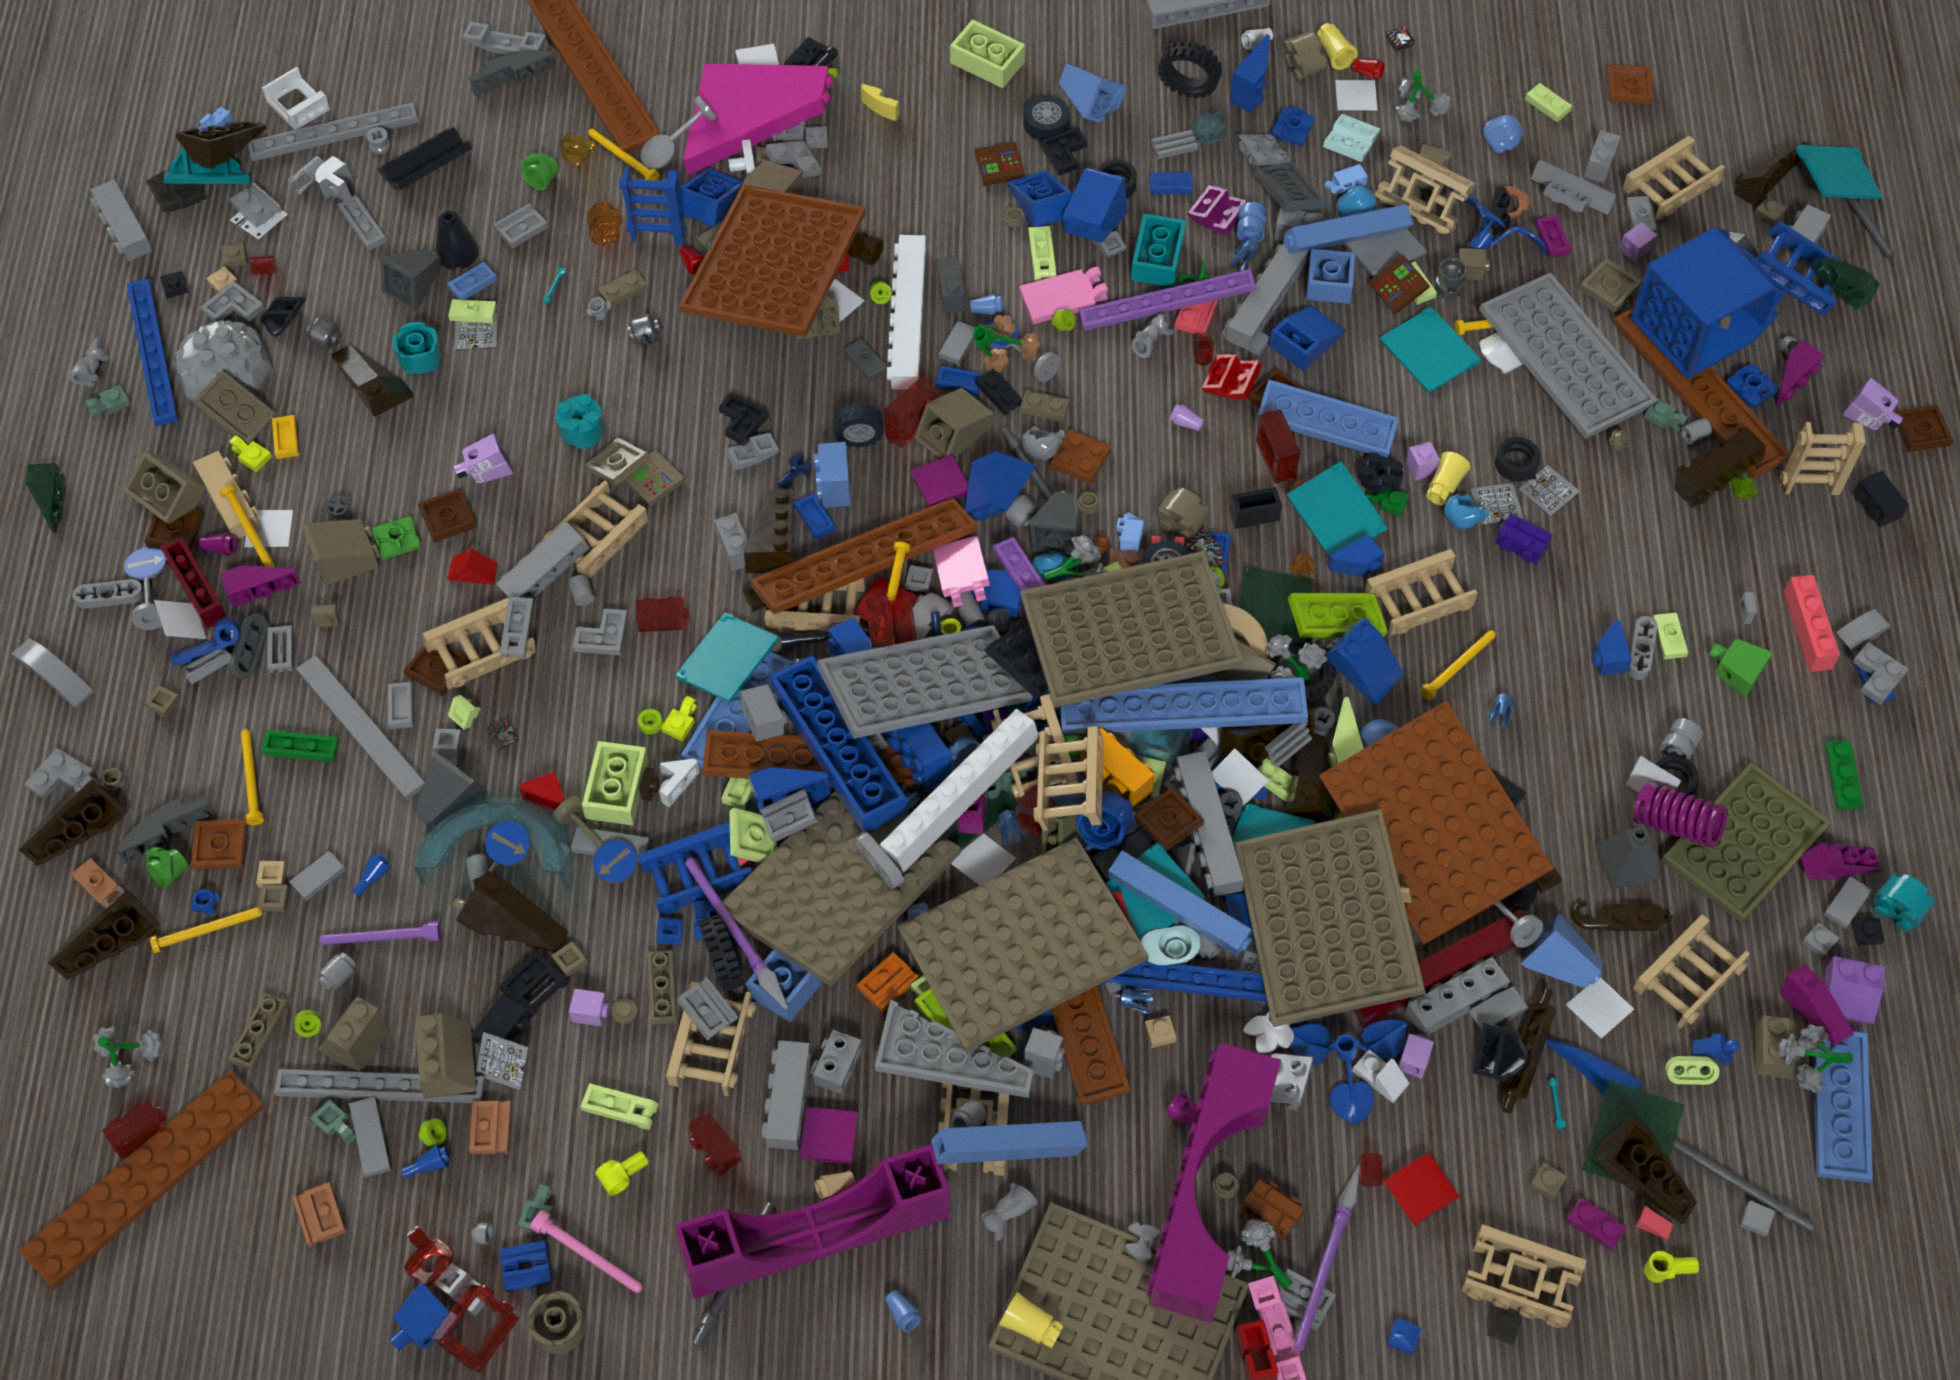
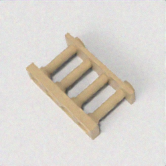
M1687 136L1626 176L1623 190L1629 194L1635 189H1640L1659 206L1655 217L1658 221L1665 216H1670L1677 208L1710 187L1717 186L1723 179L1722 175L1725 166L1720 165L1713 171L1693 154L1692 149L1695 140L1691 136ZM1687 160L1704 176L1698 180L1694 179L1678 162ZM1667 169L1672 170L1689 186L1680 190L1662 172ZM1651 179H1656L1673 196L1667 200L1663 199L1647 182Z
M1806 422L1803 430L1798 433V441L1786 468L1780 474V484L1784 485L1785 494H1790L1794 483H1826L1830 487L1831 495H1840L1866 443L1863 424L1853 423L1849 432H1846L1845 435L1812 434L1811 422ZM1813 443L1843 444L1839 448L1811 447ZM1806 457H1837L1833 461H1805ZM1800 470H1830L1827 474H1799Z
M605 480L599 486L594 487L591 494L559 524L562 525L566 521L593 548L587 555L580 556L575 561L577 563L578 575H586L588 579L648 522L646 508L640 504L633 510H629L611 498L609 484ZM604 503L623 516L624 519L618 525H613L594 511ZM588 518L609 534L603 540L598 541L579 526ZM553 530L549 531L544 536L542 541L548 538L552 534Z
M1452 549L1367 580L1365 593H1375V596L1380 597L1393 619L1388 630L1390 636L1397 633H1406L1413 627L1459 610L1466 611L1474 605L1477 596L1476 589L1465 593L1451 570L1456 557ZM1439 573L1443 574L1455 597L1443 600L1430 577ZM1417 581L1422 582L1435 604L1422 608L1409 584ZM1401 589L1414 612L1402 616L1388 592Z
M862 578L835 589L847 591L845 614H831L833 591L823 594L821 613H808V601L799 604L797 612L782 611L774 615L770 610H766V630H790L791 632L803 633L829 632V628L852 617L855 618L861 627L860 616L854 615L856 593L865 592V579Z
M509 598L422 633L427 652L437 650L449 671L445 674L447 689L461 687L467 681L519 659H527L535 653V640L532 637L527 641L525 658H517L516 655H509V657L500 656V645L490 627L498 623L505 624ZM481 632L493 654L480 659L468 636ZM459 641L471 663L458 668L446 645Z
M1050 695L1040 696L1041 706H1038L1037 710L1023 713L1033 721L1041 718V721L1046 720L1048 727H1045L1044 731L1038 732L1039 738L1034 743L1040 741V733L1045 732L1049 742H1065ZM998 709L993 711L995 720H991L993 731L1006 720H1001ZM1068 752L1051 754L1050 762L1055 761V763L1060 762V764L1072 763ZM1038 756L1014 762L1010 766L1015 784H1011L1015 799L1020 797L1022 806L1027 805L1025 793L1038 789V779L1021 784L1018 772L1039 766ZM1075 772L1050 775V786L1061 782L1062 785L1078 783Z
M1098 726L1088 727V737H1085L1084 740L1050 744L1045 732L1040 733V741L1036 743L1039 769L1037 807H1034V819L1036 822H1039L1043 831H1048L1049 818L1081 814L1088 817L1092 826L1102 825L1104 739ZM1079 750L1087 752V758L1084 761L1050 765L1051 754ZM1081 771L1087 773V780H1083V783L1050 786V775ZM1084 793L1086 795V801L1080 805L1049 808V796Z
M1703 914L1638 978L1633 988L1640 995L1647 989L1650 991L1654 990L1683 1015L1677 1025L1680 1029L1686 1023L1692 1025L1701 1014L1698 1011L1734 974L1739 976L1748 966L1746 960L1750 953L1747 950L1737 959L1707 934L1706 927L1710 920ZM1695 940L1698 943L1701 941L1730 965V968L1721 975L1691 950L1693 947L1690 945ZM1679 956L1682 959L1686 958L1715 983L1705 991L1677 968V963L1674 961ZM1663 972L1666 975L1670 974L1698 998L1691 1008L1660 983L1659 977Z
M691 982L690 989L699 983ZM746 992L743 1003L726 1000L734 1012L740 1013L737 1026L728 1025V1027L719 1032L720 1034L735 1036L731 1049L694 1043V1040H691L694 1031H698V1028L686 1012L683 1011L666 1074L670 1086L679 1087L680 1080L685 1079V1077L722 1083L724 1096H729L731 1088H735L737 1084L738 1073H735L748 1020L749 1017L753 1018L756 1002H753L751 992ZM695 1053L728 1059L726 1072L721 1073L688 1067V1064L685 1063L687 1055Z

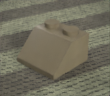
M1765 1015L1761 1017L1755 1027L1756 1075L1797 1080V1067L1804 1064L1809 1065V1056H1796L1789 1065H1786L1785 1059L1778 1055V1049L1781 1039H1789L1791 1033L1794 1034L1795 1040L1798 1043L1801 1037V1030L1803 1029L1801 1026L1789 1018Z

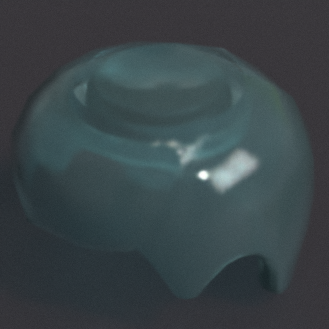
M1217 111L1213 114L1204 112L1193 124L1194 136L1203 144H1214L1221 140L1226 129L1225 118Z

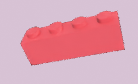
M1814 575L1791 577L1784 590V595L1809 672L1832 670L1840 653Z

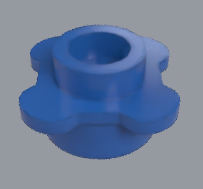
M200 889L195 893L190 907L193 912L201 911L205 912L206 915H211L215 911L214 906L220 900V896L217 892L212 893L207 889Z

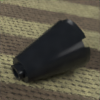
M446 211L438 217L435 252L441 258L440 265L449 270H454L456 267L465 269L474 264L479 255V247L476 240L456 212Z

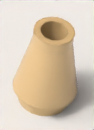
M851 1171L820 1176L819 1180L814 1182L816 1193L821 1201L833 1197L856 1184Z

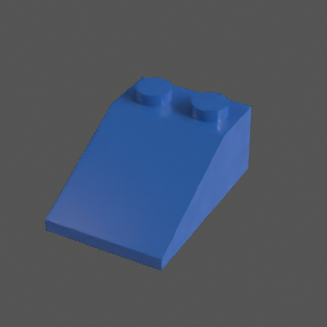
M1268 34L1233 73L1230 102L1250 113L1256 107H1259L1264 100L1263 90L1266 86L1265 75L1270 35Z
M706 168L680 187L684 216L700 220L705 225L715 226L728 213L744 181L712 168Z
M1042 171L1007 182L1017 204L1024 212L1026 220L1034 227L1047 226L1048 223L1063 221V213L1072 197V193L1049 172Z
M1365 617L1354 623L1325 655L1327 660L1375 707L1404 675L1402 668L1382 634Z
M771 767L756 770L753 774L749 775L752 799L758 814H761L760 809L803 789L808 793V798L812 805L822 803L830 797L827 772Z

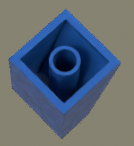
M1086 168L1063 213L1065 233L1102 243L1128 213L1125 179Z
M997 451L972 461L965 511L978 521H985L989 517L998 516L999 513L1007 511L1030 477L1035 465Z

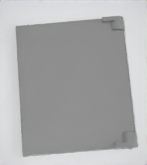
M1377 201L1375 210L1387 208L1385 204ZM1407 229L1403 232L1343 244L1350 252L1355 253V258L1372 277H1375L1402 255L1411 262L1427 253L1426 249Z

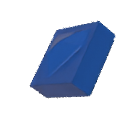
M658 917L656 943L681 945L683 920Z
M1396 1318L1387 1346L1413 1355L1422 1328Z

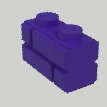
M1510 514L1498 533L1496 544L1506 552L1512 551L1519 555L1525 562L1538 564L1548 549L1553 535Z

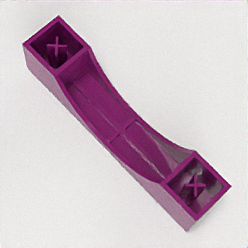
M1219 1043L1217 1051L1212 1050L1201 1096L1197 1103L1194 1122H1192L1188 1143L1185 1147L1181 1169L1177 1176L1174 1195L1171 1198L1167 1220H1165L1161 1242L1155 1257L1153 1270L1157 1272L1151 1271L1146 1295L1151 1296L1149 1305L1209 1323L1213 1322L1230 1256L1214 1242L1201 1221L1195 1200V1178L1206 1157L1222 1141L1240 1131L1264 1126L1281 1059Z
M931 1144L881 1160L872 1172L855 1185L833 1197L804 1208L769 1215H746L726 1208L674 1224L679 1254L693 1299L947 1219L950 1212V1189L941 1165L937 1164L933 1145Z

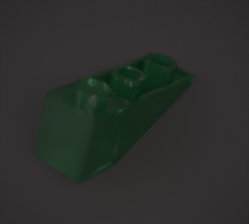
M1828 257L1810 266L1817 275L1854 309L1870 303L1880 284L1865 269Z
M56 463L30 464L27 470L26 485L52 533H56L57 524L61 522L59 505L63 503L61 486L65 484L64 473L60 472Z

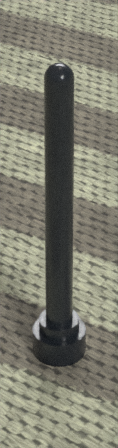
M890 626L888 636L895 633L894 627ZM880 627L862 628L867 637H878ZM790 630L781 631L782 650L792 649L797 644L824 642L829 639V632L796 635L795 632L791 633Z

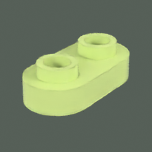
M1676 1056L1671 1058L1665 1066L1668 1078L1675 1084L1708 1085L1715 1082L1719 1076L1717 1064L1709 1057ZM1676 1066H1682L1679 1071H1674ZM1703 1066H1708L1707 1070L1700 1071Z

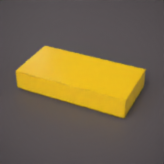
M295 415L272 418L276 459L299 456Z

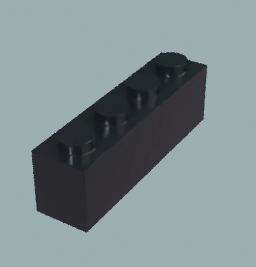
M1139 826L1135 833L1129 836L1125 835L1119 845L1096 851L1092 857V863L1106 884L1111 880L1109 879L1108 871L1121 851L1137 859L1157 842ZM1192 833L1166 851V853L1169 855L1191 842Z

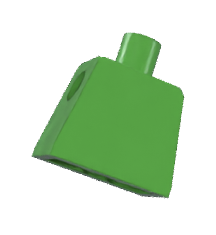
M1735 639L1729 649L1715 643L1709 655L1720 661L1715 672L1716 675L1742 695L1747 696L1766 667L1772 652L1740 639Z

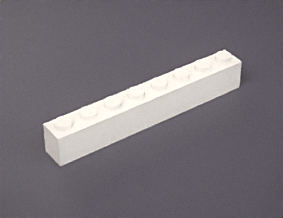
M899 235V244H895L894 256L898 257V261L893 263V274H897V278L892 280V291H896V296H891V309H895V313H890V326L894 327V331H889V344H893V347L888 349V362H892L891 367H887V380H891V389L918 390L926 255L925 235Z
M1016 709L880 844L882 850L899 870L904 873L1039 738L1035 722Z

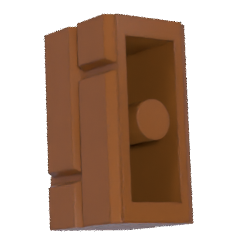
M1259 1179L1244 1200L1241 1211L1253 1219L1269 1222L1270 1225L1274 1226L1276 1235L1286 1240L1302 1218L1305 1209L1301 1207L1302 1203L1294 1196L1290 1195L1287 1197L1279 1192L1280 1188L1272 1181L1267 1180L1265 1182Z

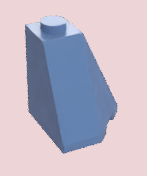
M1067 63L1059 81L1060 86L1082 117L1098 123L1105 119L1104 115L1110 110L1115 111L1120 107L1127 86Z
M1560 913L1543 928L1541 935L1533 944L1535 948L1529 947L1523 954L1521 965L1525 968L1585 988L1589 983H1596L1603 974V961Z

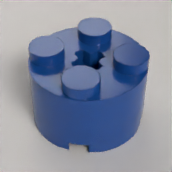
M1102 790V825L1092 826L1088 817H1085L1084 814L1079 815L1077 818V828L1084 835V841L1090 846L1102 850L1119 845L1133 823L1132 803L1118 794Z

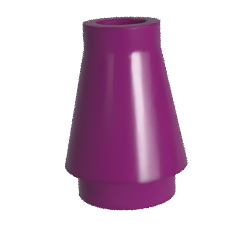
M230 533L201 537L200 549L229 556L236 552L237 539L234 535H230Z

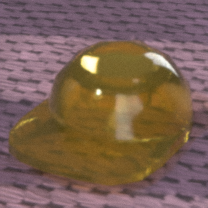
M573 133L566 134L560 142V155L563 160L573 165H579L587 161L595 149L594 141Z

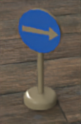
M575 795L563 801L554 811L553 820L559 825L567 824L573 820L599 848L595 852L593 859L594 870L598 877L605 882L613 884L630 878L635 872L638 863L637 854L633 847L619 840L608 841L603 844L578 817L583 809V800L578 795Z
M503 821L494 825L488 832L485 840L486 851L489 857L494 860L489 871L494 874L499 864L504 866L515 865L521 862L528 854L530 837L527 830L519 823ZM456 898L452 905L462 910L467 901Z

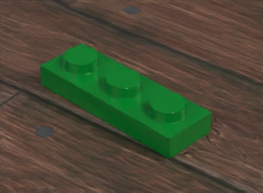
M266 730L261 753L263 756L334 763L340 741L338 737Z
M1827 741L1824 748L1836 810H1861L1863 800L1851 741Z

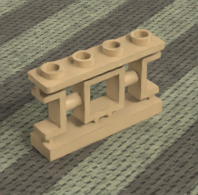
M1401 145L1393 148L1390 155L1392 158L1388 164L1394 166L1397 170L1391 184L1385 181L1379 183V188L1374 193L1375 197L1379 198V201L1385 205L1400 206L1407 204L1410 215L1416 217V220L1422 224L1434 226V229L1439 233L1446 234L1454 231L1456 228L1455 224L1459 219L1450 215L1456 199L1462 202L1468 200L1469 193L1473 191L1476 183ZM1406 166L1417 170L1413 173L1411 180L1402 176ZM1418 180L1435 187L1428 203L1412 195ZM1398 184L1407 188L1403 198L1393 193L1396 191ZM1444 184L1455 189L1451 192L1448 199L1440 195ZM1436 203L1444 207L1440 217L1431 213Z
M942 1083V1088L947 1089L946 1097H941L940 1113H945L944 1122H939V1131L942 1128L951 1127L953 1113L969 1100L978 1101L984 1106L987 1111L986 1126L1008 1125L1009 1094L999 1093L998 1111H993V1100H980L981 1091L986 1090L958 1086V1089L971 1090L970 1099L957 1098L956 1109L952 1108L953 1085ZM1005 1160L983 1162V1173L993 1171L994 1175L1004 1176ZM957 1163L941 1164L942 1171H947V1168L957 1171Z
M1482 1224L1477 1234L1473 1251L1486 1255L1481 1274L1468 1270L1462 1292L1467 1293V1296L1475 1300L1485 1299L1491 1301L1498 1308H1511L1519 1311L1524 1317L1531 1319L1537 1317L1545 1320L1552 1327H1567L1571 1320L1574 1306L1561 1302L1565 1283L1578 1286L1587 1260ZM1494 1250L1510 1254L1506 1266L1491 1262ZM1513 1264L1538 1273L1533 1292L1508 1284ZM1547 1267L1562 1272L1558 1284L1544 1280ZM1488 1272L1503 1277L1500 1289L1484 1284ZM1541 1290L1555 1295L1552 1307L1537 1303Z

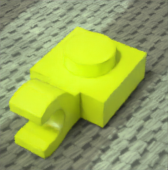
M236 435L229 441V443L234 445L232 450L240 454L238 456L239 462L255 472H258L272 457L268 450L254 441L247 445Z
M686 696L680 711L672 709L663 723L662 732L683 742L695 723L691 715L697 708V705L694 704L696 700Z

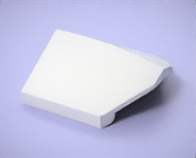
M1498 332L1479 341L1482 355L1491 364L1501 369V372L1508 373L1523 365L1522 361Z

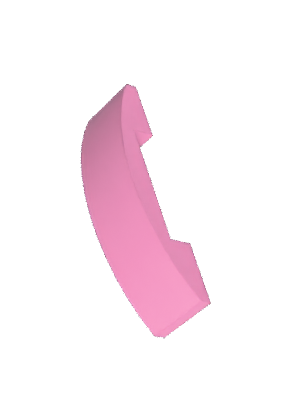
M1275 1276L1248 1283L1255 1308L1266 1325L1271 1343L1270 1349L1273 1350L1279 1371L1278 1380H1307L1301 1352L1293 1347L1296 1335Z

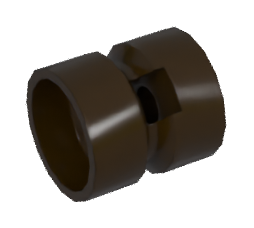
M858 229L849 247L848 255L853 258L859 257L860 261L873 266L882 254L884 241L874 235L868 236L865 231Z

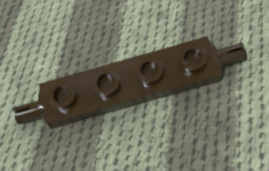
M1543 989L1540 1000L1529 1007L1520 1033V1037L1528 1051V1058L1522 1070L1507 1082H1503L1500 1094L1506 1098L1502 1107V1111L1512 1114L1516 1100L1527 1098L1557 1010L1550 1004L1553 991L1550 989Z

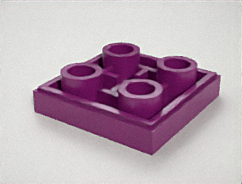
M953 455L911 469V476L927 507L950 498L958 499L967 495L968 483Z
M806 1107L800 1159L852 1164L858 1112Z

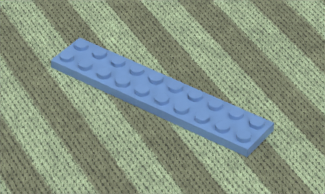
M1304 677L1160 684L1061 706L1062 734H1088V727L1098 726L1099 729L1102 728L1109 733L1308 723Z

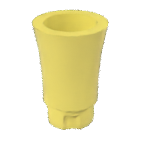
M1326 23L1320 27L1317 37L1327 53L1332 67L1336 70H1341L1353 64L1358 55L1357 49L1347 41L1334 24Z
M1454 452L1442 453L1438 468L1429 485L1427 498L1436 505L1442 506L1446 504L1463 477L1470 470L1471 465L1468 460Z
M1019 1292L1015 1294L999 1326L1020 1333L1039 1344L1041 1342L1051 1349L1064 1327L1062 1323L1054 1320L1053 1316L1032 1304Z

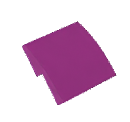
M1208 185L1187 214L1188 217L1215 232L1228 235L1238 221L1240 206L1247 203V200L1229 196L1227 189Z

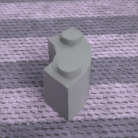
M933 592L925 596L921 595L905 619L902 618L895 627L897 632L893 639L900 643L932 637L931 612H940V622L950 618L954 610L953 604Z

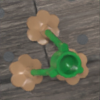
M997 315L994 318V323L991 325L980 323L973 332V339L977 343L976 348L981 349L987 355L983 361L986 365V371L989 372L994 369L997 373L1003 371L1004 366L1009 363L1007 351L1003 348L999 350L994 348L989 351L985 346L992 345L996 340L1018 345L1024 359H1033L1040 347L1038 334L1034 332L1031 334L1027 333L1024 336V340L1012 339V333L1016 330L1012 317L1010 315Z

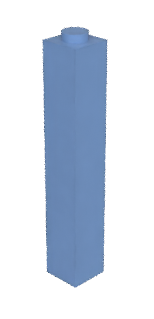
M1404 204L1292 227L1283 234L1284 245L1288 249L1289 255L1311 251V249H1321L1403 232L1411 227L1413 222L1408 205Z
M1121 851L1108 871L1109 879L1235 956H1238L1241 950L1246 952L1253 940L1250 938L1251 929L1124 851Z
M1081 1121L942 1128L931 1139L937 1164L1077 1156L1088 1146L1087 1135Z

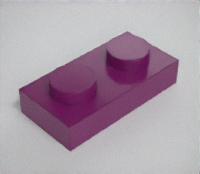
M1552 216L1536 219L1535 227L1546 246L1548 257L1552 258L1570 254L1571 247L1558 217Z
M1582 1197L1566 1220V1222L1610 1251H1613L1627 1229L1626 1226Z

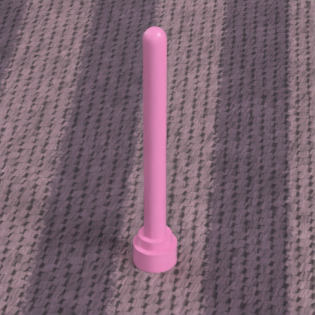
M543 1210L536 1215L530 1225L532 1230L538 1234L540 1232L543 1234L548 1233L633 1292L639 1293L642 1291L643 1286L640 1282L554 1225V1221L550 1219L551 1215Z

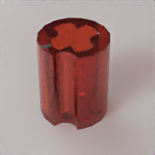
M275 255L250 257L253 276L277 273Z
M1202 336L1195 342L1194 357L1195 362L1199 365L1205 366L1212 361L1214 342L1211 338Z
M1365 1153L1360 1156L1361 1185L1373 1187L1383 1184L1382 1155Z

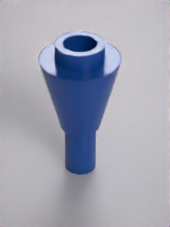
M379 853L376 856L371 854L361 876L362 879L352 892L360 897L369 885L373 884L391 869L388 866L390 861Z
M437 1143L415 1163L402 1168L401 1171L403 1176L408 1178L419 1172L448 1168V1161L451 1160V1156L445 1146L441 1147Z

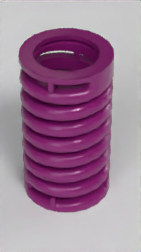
M1647 782L1641 788L1633 812V819L1636 824H1644L1648 828L1653 827L1657 831L1662 830L1666 834L1671 833L1673 836H1680L1682 839H1689L1691 842H1697L1709 848H1714L1720 841L1728 818L1726 805L1718 804L1715 806L1712 801H1705L1703 798H1696L1694 795L1688 796L1685 792L1679 793L1677 790H1670L1666 786L1660 787L1659 784ZM1642 802H1644L1643 812H1640Z

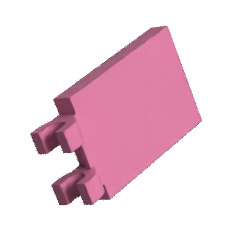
M1093 267L1085 274L1080 269L1019 286L1020 295L1032 324L1052 320L1056 311L1068 308L1074 314L1078 313L1079 309L1095 306V302L1108 300L1106 294L1108 288L1105 283L1101 284L1099 267Z
M977 536L947 543L933 549L944 597L951 596L954 607L963 605L960 593L974 590L977 601L986 599L983 587L990 586Z

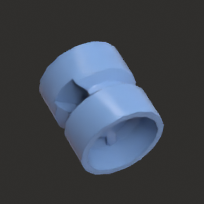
M1248 202L1240 206L1238 213L1239 222L1237 224V237L1240 241L1251 240L1258 243L1264 239L1267 211L1262 204Z

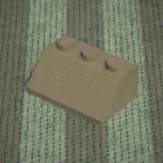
M144 451L123 491L164 522L170 524L197 507L206 487L166 457Z
M443 1013L415 1017L419 1083L424 1099L476 1091L471 1023Z

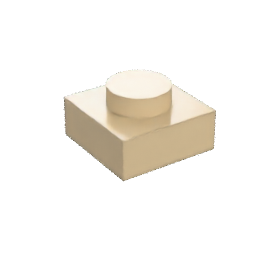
M225 266L206 278L208 284L217 293L232 281L239 285L237 279Z
M260 861L256 882L258 888H262V884L284 885L287 866L285 861Z
M1170 1015L1145 1021L1144 1026L1151 1048L1176 1042L1177 1038Z

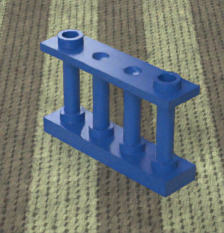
M625 168L623 177L619 179V189L623 190L628 218L626 230L631 235V241L636 242L638 231L670 233V235H673L674 244H683L686 226L678 171L669 170L668 178L664 179V181L631 179L630 169ZM633 188L663 190L666 196L634 194ZM635 203L664 204L669 208L668 210L636 208ZM638 217L663 218L671 222L670 224L638 222Z
M1779 221L1767 234L1775 239L1768 253L1763 251L1755 260L1763 268L1767 269L1773 277L1772 281L1778 287L1784 288L1789 294L1823 316L1837 301V298L1830 294L1836 281L1841 282L1852 272L1853 268L1790 226ZM1781 245L1793 251L1786 265L1775 258ZM1800 256L1811 263L1804 277L1794 271ZM1818 269L1829 275L1823 289L1812 282Z
M730 822L638 854L643 874L652 872L660 892L661 899L655 900L659 915L672 914L679 908L693 904L695 901L707 899L699 885L694 886L689 870L685 865V860L695 855L700 857L709 883L717 895L737 888L752 873L750 867L741 869L737 857L730 855ZM718 847L723 848L732 871L731 874L720 878L717 876L708 853L709 850ZM670 864H676L685 890L671 895L661 868Z

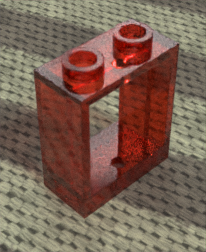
M921 377L884 409L885 436L891 443H895L902 448L915 437L925 406L928 402L939 398V389Z
M1282 410L1267 411L1259 416L1256 436L1258 448L1274 484L1296 479L1301 454Z
M470 1284L431 1339L469 1370L481 1373L520 1318L513 1313L515 1308L504 1300L499 1302L493 1297L495 1292L485 1284L480 1286ZM477 1298L500 1316L501 1319L474 1354L451 1336L450 1332L474 1299Z

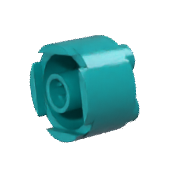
M411 322L403 325L400 328V332L393 336L392 341L400 367L408 375L423 374L438 369L442 358V351L435 329L426 326L422 322Z
M582 394L581 396L571 397L557 405L556 420L560 437L565 444L585 449L594 446L600 441V437L605 430L602 412L599 404L590 395Z
M1892 873L1875 895L1874 903L1876 906L1873 910L1883 918L1890 917L1896 921L1895 924L1900 930L1908 932L1910 929L1917 928L1934 906L1935 898L1933 896L1930 899L1927 895L1929 889L1917 879L1906 874L1898 877L1896 876L1897 873Z

